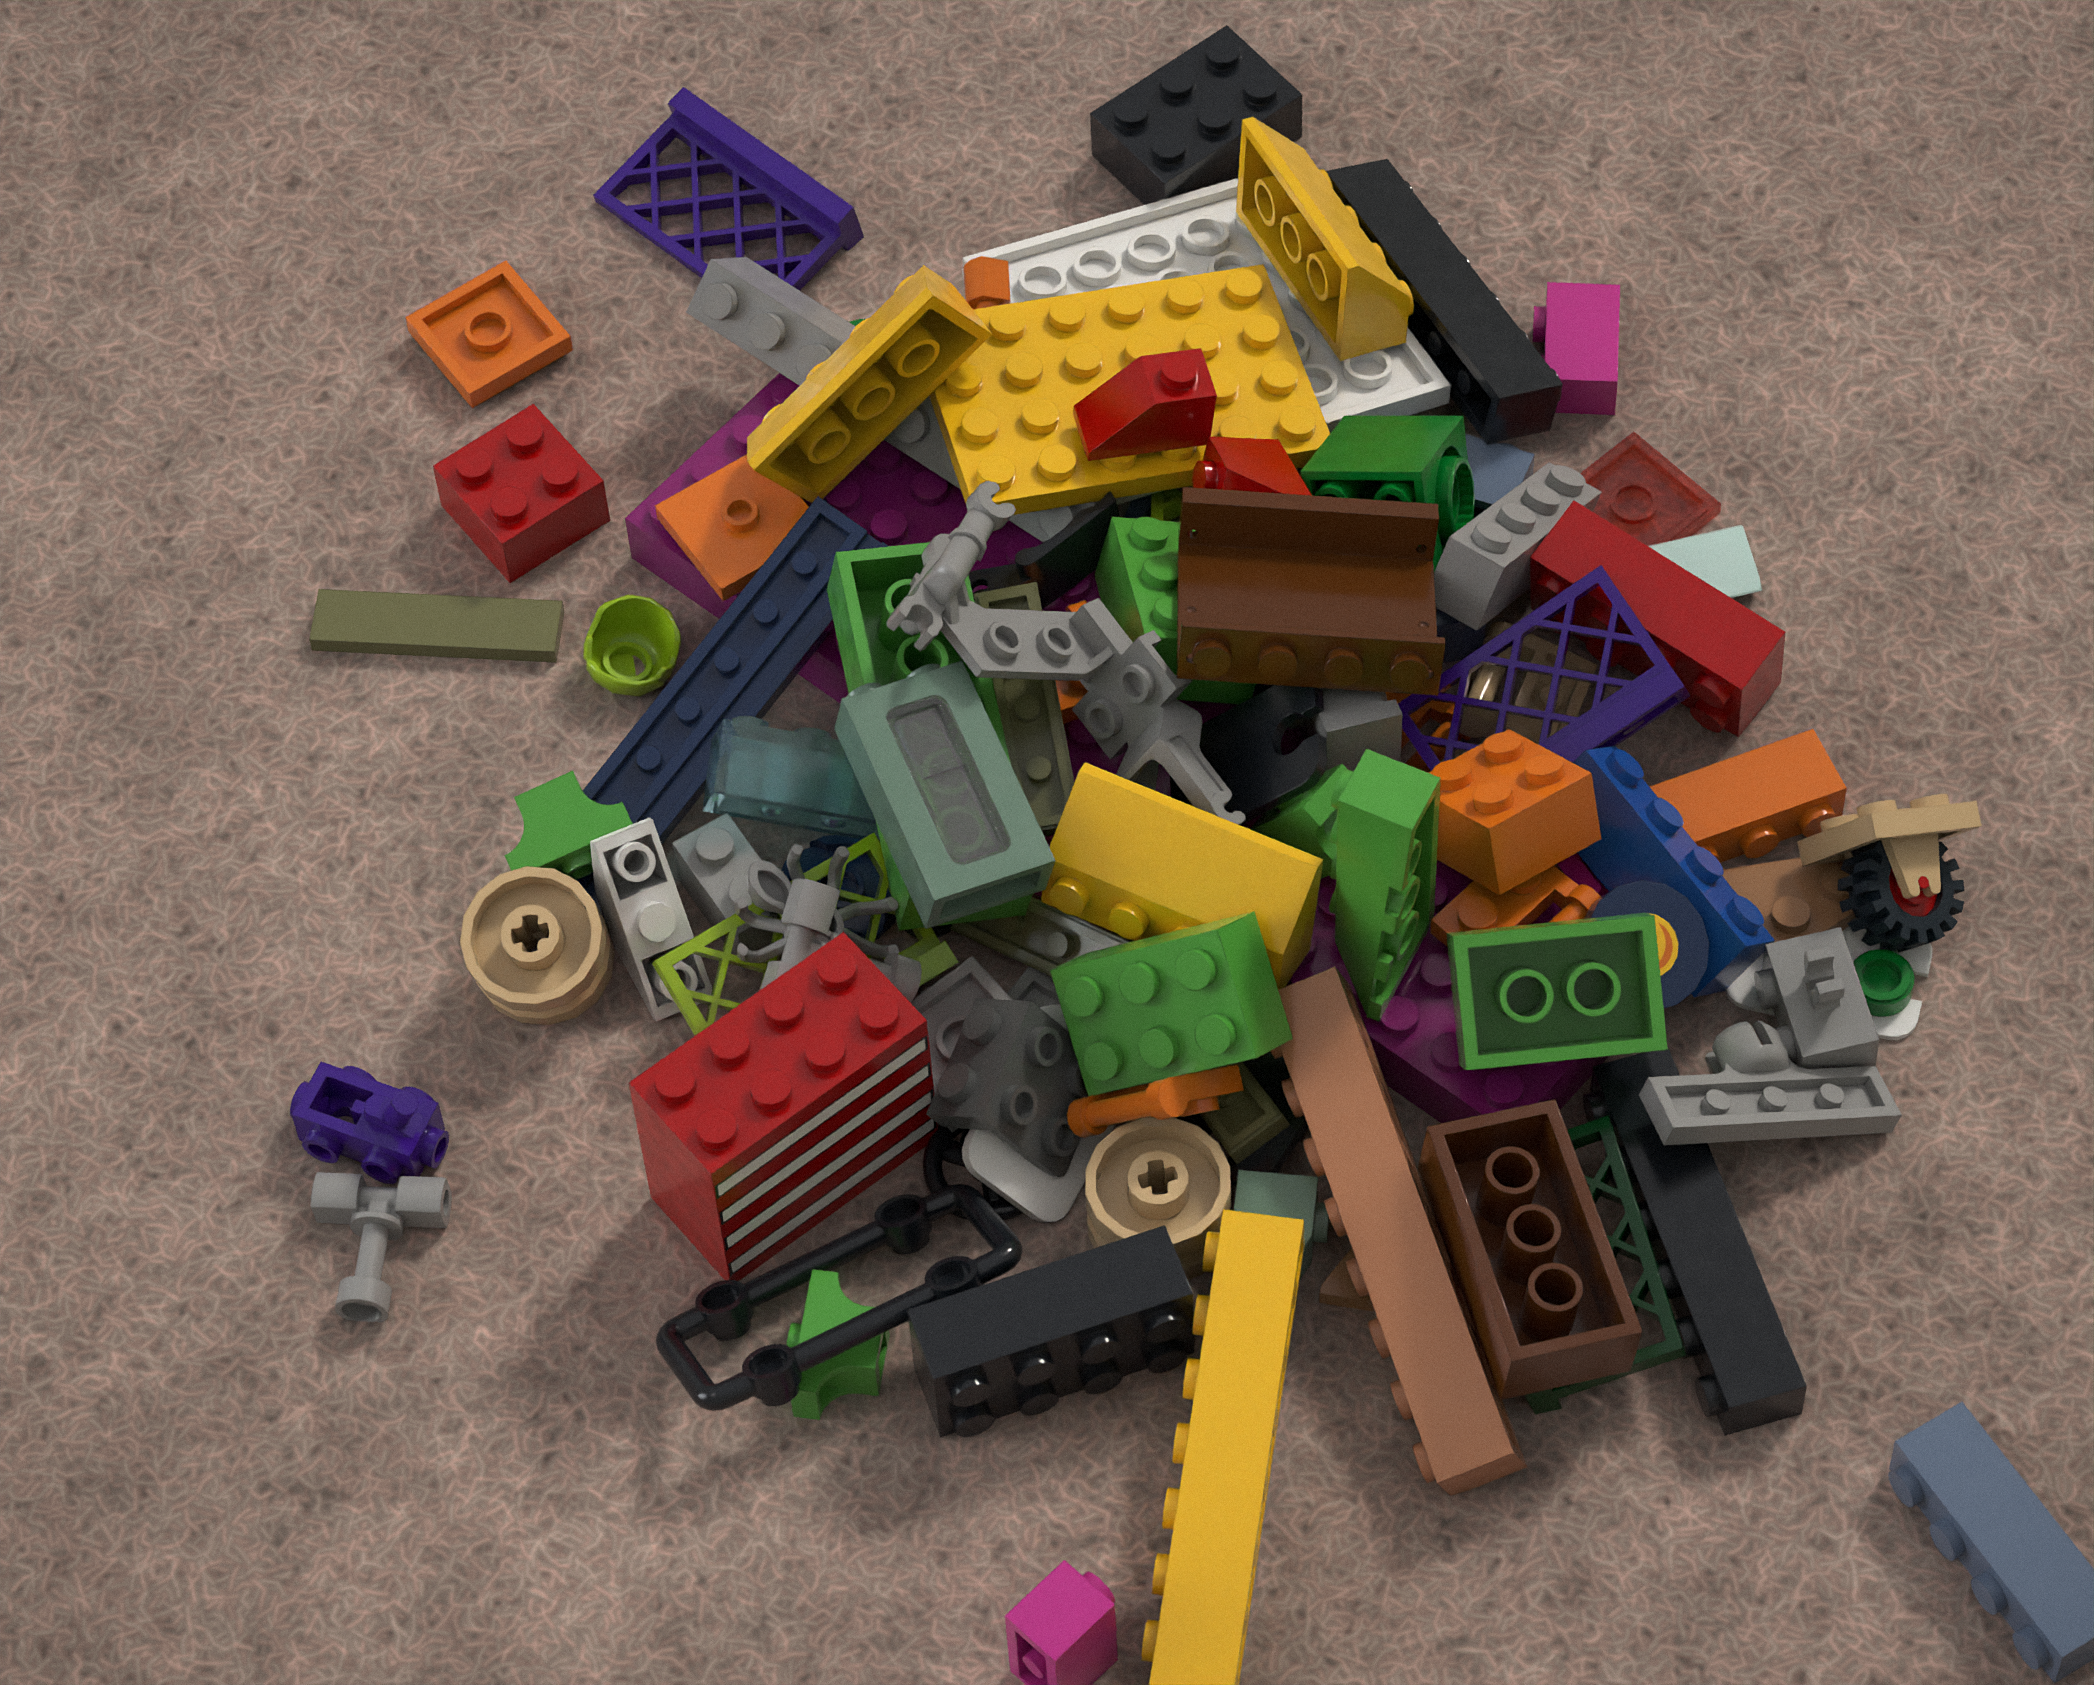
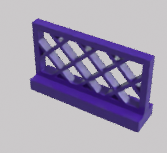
M684 87L668 102L672 114L593 194L598 204L701 278L708 266L704 262V246L735 243L736 257H745V241L776 237L777 258L754 262L772 274L778 273L780 279L800 291L841 247L849 251L864 238L853 206ZM675 138H678L690 147L691 162L660 166L659 154ZM700 155L705 157L707 160H700ZM726 172L733 177V192L702 196L701 175ZM686 177L692 178V197L661 201L660 181ZM651 182V203L626 206L616 198L629 185ZM742 185L747 187L749 190L742 191ZM768 202L775 207L776 222L744 226V205ZM734 207L735 228L703 232L702 211ZM693 212V233L668 236L661 231V216ZM785 215L792 220L785 221ZM643 217H652V224ZM811 233L821 240L809 254L786 257V236ZM694 247V254L686 248Z
M1600 565L1441 674L1438 696L1411 694L1399 702L1398 705L1403 714V731L1430 771H1432L1441 761L1430 745L1446 748L1444 761L1454 759L1456 750L1467 752L1478 746L1458 741L1465 706L1499 712L1495 734L1506 730L1509 714L1543 720L1538 745L1573 763L1585 750L1619 745L1691 695L1602 565ZM1600 586L1613 604L1608 630L1572 625L1577 601ZM1565 610L1563 623L1549 621ZM1620 616L1633 635L1617 633ZM1537 628L1561 632L1554 667L1520 661L1524 637ZM1570 634L1605 640L1598 675L1564 669ZM1615 642L1641 646L1654 664L1652 668L1632 681L1608 677ZM1512 646L1510 659L1496 657ZM1484 664L1508 668L1501 703L1467 697L1471 673ZM1518 670L1552 676L1545 711L1511 705ZM1562 678L1596 684L1592 708L1579 717L1555 713ZM1460 681L1457 695L1443 693ZM1606 686L1621 688L1603 700ZM1431 700L1455 704L1448 739L1423 735L1410 715ZM1553 722L1567 724L1550 736Z

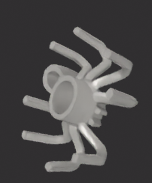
M796 843L791 847L787 856V867L792 880L806 879L799 861L803 847ZM840 846L836 849L829 865L827 885L838 890L843 866L850 855L845 846ZM762 860L751 863L748 870L747 890L754 905L765 911L783 914L792 885L791 882L770 861ZM744 896L739 897L734 905L737 916L754 928L783 933L784 938L759 950H749L744 944L739 943L737 946V958L745 962L762 963L783 953L790 927L781 924L779 919L753 913L748 909L747 899ZM888 897L877 901L853 903L838 910L835 908L829 931L835 932L838 935L844 932L863 953L873 957L885 958L891 953L898 954L899 949L896 944L879 945L870 942L844 928L843 921L859 915H875L894 911L898 908V902L894 898Z

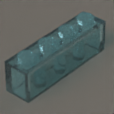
M738 716L732 720H722L711 740L702 811L720 815L728 813L732 817L861 840L875 833L879 839L875 817L840 740L832 739L830 733L818 728L804 727L798 728L794 732L771 728L767 721L752 716Z

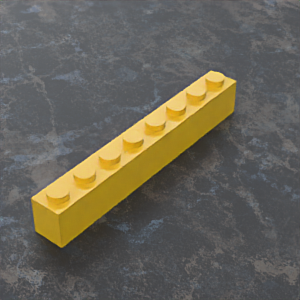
M1223 1209L1220 1232H1207L1203 1256V1272L1213 1273L1210 1296L1198 1294L1193 1320V1335L1203 1336L1200 1359H1187L1183 1383V1399L1193 1400L1190 1424L1178 1422L1173 1447V1463L1183 1464L1180 1489L1167 1488L1163 1510L1162 1528L1173 1530L1170 1553H1157L1153 1573L1152 1594L1163 1596L1159 1621L1147 1619L1143 1636L1141 1660L1152 1662L1149 1685H1239L1305 1246L1303 1219Z

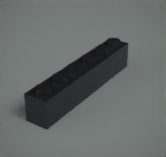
M1388 159L1326 171L1335 193L1345 206H1350L1355 211L1359 226L1371 243L1375 242L1381 247L1386 264L1398 280H1403L1408 285L1413 297L1414 310L1412 315L1408 316L1407 327L1450 383L1451 398L1486 444L1550 431L1557 404L1562 395L1563 383L1560 381L1558 374L1549 367L1531 344L1527 334L1517 326L1503 308L1496 294L1491 292L1471 267L1468 258L1461 254L1443 231L1439 221L1429 213L1415 195L1411 185L1401 177Z
M1669 1048L1668 1050L1643 1052L1593 1066L1590 1093L1583 1095L1585 1115L1588 1122L1609 1115L1613 1123L1668 1299L1671 1300L1678 1317L1675 1321L1686 1356L1682 1358L1694 1357L1701 1377L1695 1379V1388L1703 1413L1706 1417L1717 1415L1725 1436L1802 1414L1807 1385L1708 1143L1663 1145L1639 1096L1648 1077L1680 1076ZM1612 1175L1610 1179L1614 1187L1617 1188L1614 1175Z

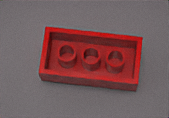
M1573 500L1530 557L1531 609L1536 610L1602 565L1691 695L1682 701L1681 704L1690 708L1693 718L1706 729L1716 733H1720L1725 729L1739 737L1781 683L1786 632ZM1600 586L1577 601L1572 625L1608 630L1613 604ZM1565 610L1549 621L1563 623ZM1620 616L1617 633L1633 635ZM1572 634L1586 643L1587 650L1601 662L1605 640ZM1619 642L1614 643L1611 667L1619 664L1633 674L1640 676L1654 666L1641 646Z

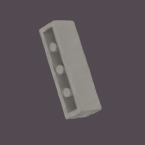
M1550 462L1449 537L1434 572L1436 608L1477 631L1531 588L1530 557L1573 500L1593 512L1602 492L1585 483V478L1576 470L1566 466L1553 465Z

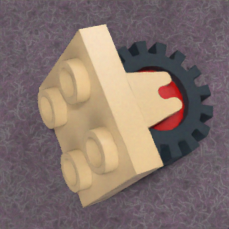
M1937 794L1910 801V808L1897 809L1895 800H1884L1857 807L1858 814L1843 815L1820 822L1822 832L1797 841L1802 866L1843 862L1841 870L1848 873L1849 876L1838 879L1837 891L1848 892L1849 898L1839 902L1841 911L1843 913L1851 909L1853 910L1855 918L1847 924L1853 933L1862 929L1867 930L1861 941L1868 946L1880 943V949L1898 950V953L1934 942L1944 937V932L1952 930L1958 921L1952 915L1962 912L1964 901L1955 899L1954 894L1965 891L1963 880H1952L1950 872L1960 868L1955 858L1946 862L1942 859L1943 854L1948 848L1941 841L1982 826L1977 801L1950 804L1948 794Z

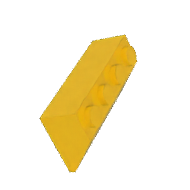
M1254 117L1243 119L1236 213L1339 361L1406 343L1408 316L1412 315L1414 310L1411 291L1406 282L1398 280L1386 264L1381 247L1375 242L1371 243L1363 232L1353 208L1345 206L1335 193L1327 172L1323 169L1319 170L1301 146Z
M923 265L914 275L905 278L897 286L894 294L870 318L860 322L852 330L850 337L826 361L816 365L808 373L806 380L782 404L773 407L764 416L762 423L747 437V462L754 471L810 503H813L817 496L823 499L992 335L991 331L953 284Z
M1086 762L1083 764L1078 772L1049 846L1056 861L1045 890H1042L1041 902L1055 907L1065 914L1074 915L1115 932L1123 938L1134 941L1255 911L1278 990L1286 987L1310 950L1323 859Z

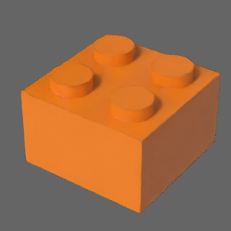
M1510 729L1489 736L1482 744L1452 760H1446L1437 764L1432 771L1428 772L1441 778L1437 860L1498 895H1502L1601 840L1592 773Z

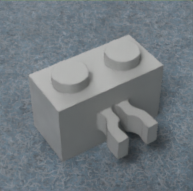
M1841 927L1765 944L1762 970L1754 973L1756 992L1763 1010L1773 1008L1778 1027L1774 1029L1778 1031L1787 1048L1790 1060L1798 1067L1805 1069L1875 1066L1879 1037Z

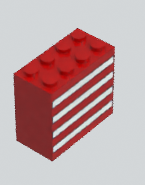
M844 932L628 1083L651 1198L724 1280L740 1281L926 1147L930 1137L938 1130V1123L926 1115L935 1094L927 1020Z

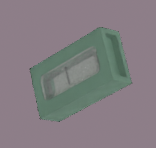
M963 661L943 667L939 664H928L914 670L905 679L883 686L879 683L864 684L852 690L845 698H842L834 728L925 929L1046 889L1056 860Z

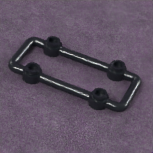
M950 1185L923 1198L914 1194L895 1196L877 1208L874 1216L875 1221L744 1284L736 1280H724L709 1285L698 1294L695 1300L696 1307L673 1317L662 1325L656 1337L657 1349L694 1403L705 1410H724L753 1396L760 1399L764 1405L780 1406L790 1402L797 1396L802 1372L907 1322L908 1309L981 1286L1014 1269L1019 1263L1023 1252L1020 1240L981 1193L970 1185ZM957 1210L964 1214L993 1249L975 1259L966 1256H953L940 1260L928 1269L925 1274L924 1284L792 1348L783 1344L763 1346L746 1357L742 1364V1372L714 1384L685 1343L686 1340L705 1331L713 1334L716 1339L721 1341H730L743 1336L751 1327V1319L754 1314L753 1308L809 1282L812 1269L832 1271L885 1244L892 1247V1250L898 1254L915 1253L928 1244L930 1240L929 1234L933 1227L932 1222Z

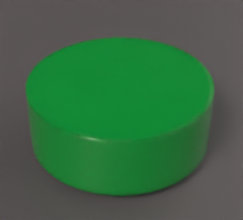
M1876 949L1861 954L1853 961L1872 1016H1891L1899 1013L1909 1004L1914 986V972L1904 957L1893 951Z

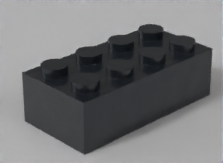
M1165 1225L907 1310L914 1370L940 1437L955 1432L960 1437L975 1436L988 1430L997 1418L1018 1411L1026 1416L1038 1415L1054 1407L1060 1397L1081 1390H1085L1088 1394L1104 1393L1116 1387L1122 1381L1123 1376L1147 1368L1152 1373L1167 1372L1182 1364L1186 1359V1355L1195 1353L1193 1292Z

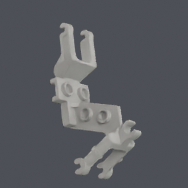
M985 481L981 483L967 499V514L959 527L955 528L950 534L941 533L935 536L922 553L924 567L920 574L916 572L910 582L911 589L891 613L887 620V627L894 631L899 626L909 635L920 633V637L914 644V647L920 651L924 650L931 643L939 631H942L973 674L979 678L1080 680L1088 692L1072 710L1109 759L1125 753L1116 775L1155 791L1158 765L1160 763L1194 807L1241 825L1246 819L1245 814L1241 811L1229 813L1224 809V806L1231 799L1232 793L1201 753L1199 747L1202 729L1201 714L1176 699L1193 680L1177 679V675L1171 671L1155 650L1161 638L1154 630L1138 637L1132 642L1099 598L1082 605L1077 612L983 608L969 599L965 579L976 560L981 561L987 548L986 542L992 532L1002 529L1016 511L1015 506L1011 503L998 505L992 501L994 495L1000 490L996 482Z

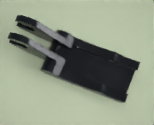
M1111 491L1094 506L1080 510L1072 521L1051 539L1036 547L1020 550L1015 555L1016 564L970 572L968 575L972 590L980 585L987 586L986 589H979L973 592V597L975 593L1037 582L1042 609L1060 598L1097 569L1111 518L1120 517L1116 499Z

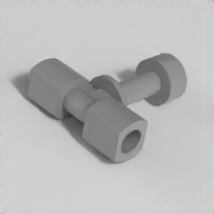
M793 879L780 922L790 927L781 960L768 962L761 989L838 936L837 933L829 931L840 890L809 879ZM896 953L889 954L883 963L870 959L905 998L912 1003L921 980L922 970L920 962Z
M316 1173L311 1194V1209L317 1223L350 1224L351 1230L361 1237L355 1275L346 1277L339 1283L335 1311L339 1316L346 1320L383 1322L388 1318L392 1289L381 1280L388 1240L399 1239L403 1234L404 1227L447 1228L452 1205V1192L447 1178L401 1176L397 1188L367 1186L362 1174Z

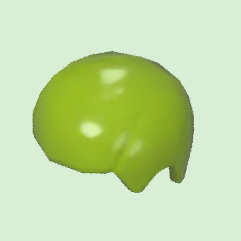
M628 594L610 600L598 608L586 635L583 647V659L586 661V670L593 681L612 693L641 697L663 686L670 677L677 662L681 645V633L672 612L653 598ZM633 656L638 657L644 664L645 669L639 675H636Z

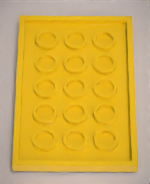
M1264 264L973 309L991 331L992 335L929 395L965 503L981 483L992 481L996 482L1000 487L992 501L998 505L1011 503L1016 508L1013 515L1100 501L1109 491H1111L1114 498L1192 486L1195 464L1197 461L1203 460L1206 445L1093 461L1087 460L1073 416L1074 405L1140 356L1202 349L1217 394L1211 437L1279 439L1295 468H1302L1325 439L1331 435Z

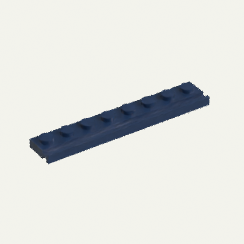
M817 496L583 789L584 794L600 804L613 805L623 802L633 824L646 818L653 819L660 842L663 844L835 628L827 593L835 553L889 546L884 542L880 543L868 534L867 530ZM593 873L576 879L595 901L600 914L604 918L595 893Z

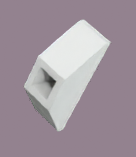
M646 818L591 840L590 848L595 893L614 946L649 1012L657 1022L679 1013L680 1010L652 965V962L694 938L653 819ZM692 954L673 966L686 989L711 995L712 987L701 956Z

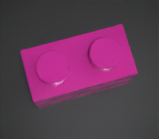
M1547 282L1546 306H1534L1532 342L1544 343V355L1541 356L1549 367L1556 371L1560 381L1563 383L1561 399L1557 404L1555 413L1615 415L1618 385L1620 285Z
M1063 1560L1005 1615L1010 1671L1025 1685H1092L1118 1660L1115 1597L1107 1585L1089 1571L1081 1575L1068 1562Z

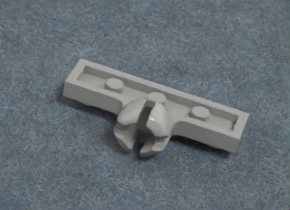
M1746 1021L1739 1022L1719 1033L1714 1040L1713 1051L1707 1053L1705 1057L1710 1074L1648 1077L1639 1094L1663 1145L1892 1133L1902 1116L1876 1066L1821 1069L1798 1067L1790 1060L1788 1050L1778 1031L1763 1021H1756L1752 1025Z

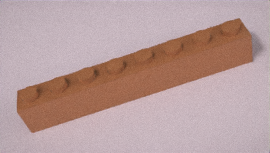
M1332 967L1279 989L1278 991L1293 1039L1270 1052L1275 1059L1283 1056L1288 1068L1290 1078L1281 1081L1282 1088L1295 1117L1298 1118L1304 1115L1312 1137L1304 1139L1303 1146L1314 1173L1317 1177L1326 1174L1332 1190L1333 1197L1324 1200L1326 1211L1339 1237L1348 1235L1355 1257L1346 1260L1347 1269L1359 1296L1363 1298L1369 1295L1377 1318L1368 1321L1369 1330L1380 1356L1383 1359L1391 1356L1399 1379L1390 1383L1391 1391L1403 1419L1407 1421L1414 1418L1422 1441L1413 1444L1412 1447L1424 1479L1427 1483L1436 1480L1437 1484L1452 1496L1527 1468L1503 1400H1500L1435 1214L1351 986L1337 968Z

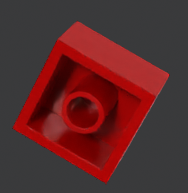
M534 404L433 465L441 506L509 583L517 580L610 521L604 480Z

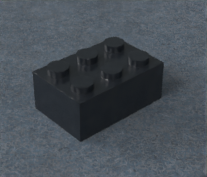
M1226 25L1090 113L1092 156L1144 205L1238 178L1242 120L1254 117L1294 142L1302 137V94Z

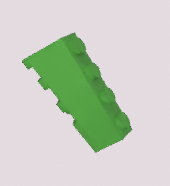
M1366 749L1354 772L1348 769L1342 772L1331 798V806L1337 809V818L1331 831L1330 842L1337 845V852L1330 869V878L1336 880V888L1330 901L1329 912L1335 914V943L1366 1016L1379 1022L1431 926V919L1434 917L1441 778Z

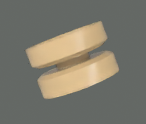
M525 866L499 874L476 893L463 916L460 945L468 971L484 995L499 1012L521 1023L551 1025L576 1018L598 1002L612 978L615 949L605 919L600 914L595 901L577 880L556 869ZM537 945L538 950L531 952L532 948Z
M1145 1117L1116 1127L1096 1145L1085 1169L1088 1237L1093 1247L1097 1248L1165 1225L1187 1280L1202 1275L1204 1273L1203 1256L1207 1232H1220L1223 1209L1231 1210L1230 1165L1219 1143L1199 1126L1176 1118L1157 1120L1154 1117Z

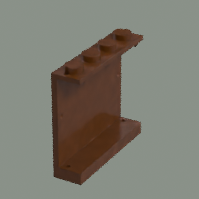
M1183 487L1178 531L1177 679L1438 696L1445 651V638L1437 637L1433 565L1439 521L1438 504Z

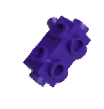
M320 1062L310 1082L304 1081L299 1085L291 1102L290 1116L293 1118L300 1141H303L302 1146L307 1153L326 1163H336L340 1155L362 1162L361 1168L367 1175L385 1184H395L399 1176L420 1177L425 1166L433 1169L437 1168L448 1148L449 1133L445 1131L438 1102H435L430 1095L420 1089L409 1086L398 1089L378 1082L371 1074L358 1067L345 1066L341 1069ZM339 1117H351L353 1118L354 1124L339 1119Z

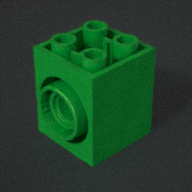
M1344 416L1330 433L1331 435L1325 439L1300 471L1301 478L1312 496L1438 504L1439 521L1433 558L1435 572L1449 537L1474 519L1475 489L1472 470L1468 462L1464 417Z

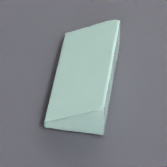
M1742 525L1648 546L1730 598L1762 591L1760 577Z

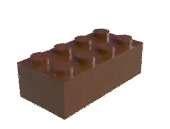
M1556 1099L1427 1126L1418 1170L1500 1400L1631 1371L1643 1331Z

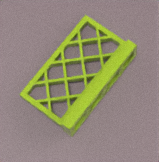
M872 833L848 847L850 855L842 869L838 900L853 904L884 899L887 888L890 893L891 891L881 844L876 834ZM867 853L880 875L875 899L841 890L846 865ZM832 857L803 873L805 878L817 882L827 876ZM754 903L748 906V909L757 915L764 916L761 914L766 912L754 905ZM895 910L887 913L895 915ZM736 913L652 962L694 1035H697L714 1023L718 1008L731 1011L741 1004L720 998L728 964L763 973L762 985L768 962L777 961V956L767 960L766 963H750L741 961L737 958V955L731 954L737 928L746 923ZM778 913L777 919L781 920L783 914ZM881 914L871 915L865 938L870 942L875 943ZM932 928L912 929L919 941L898 953L920 962L922 972L919 987L959 963L946 940L940 943ZM773 932L771 944L782 939L783 933ZM725 936L722 951L706 947ZM692 954L719 961L711 995L686 989L673 966ZM695 1002L709 1005L705 1019Z

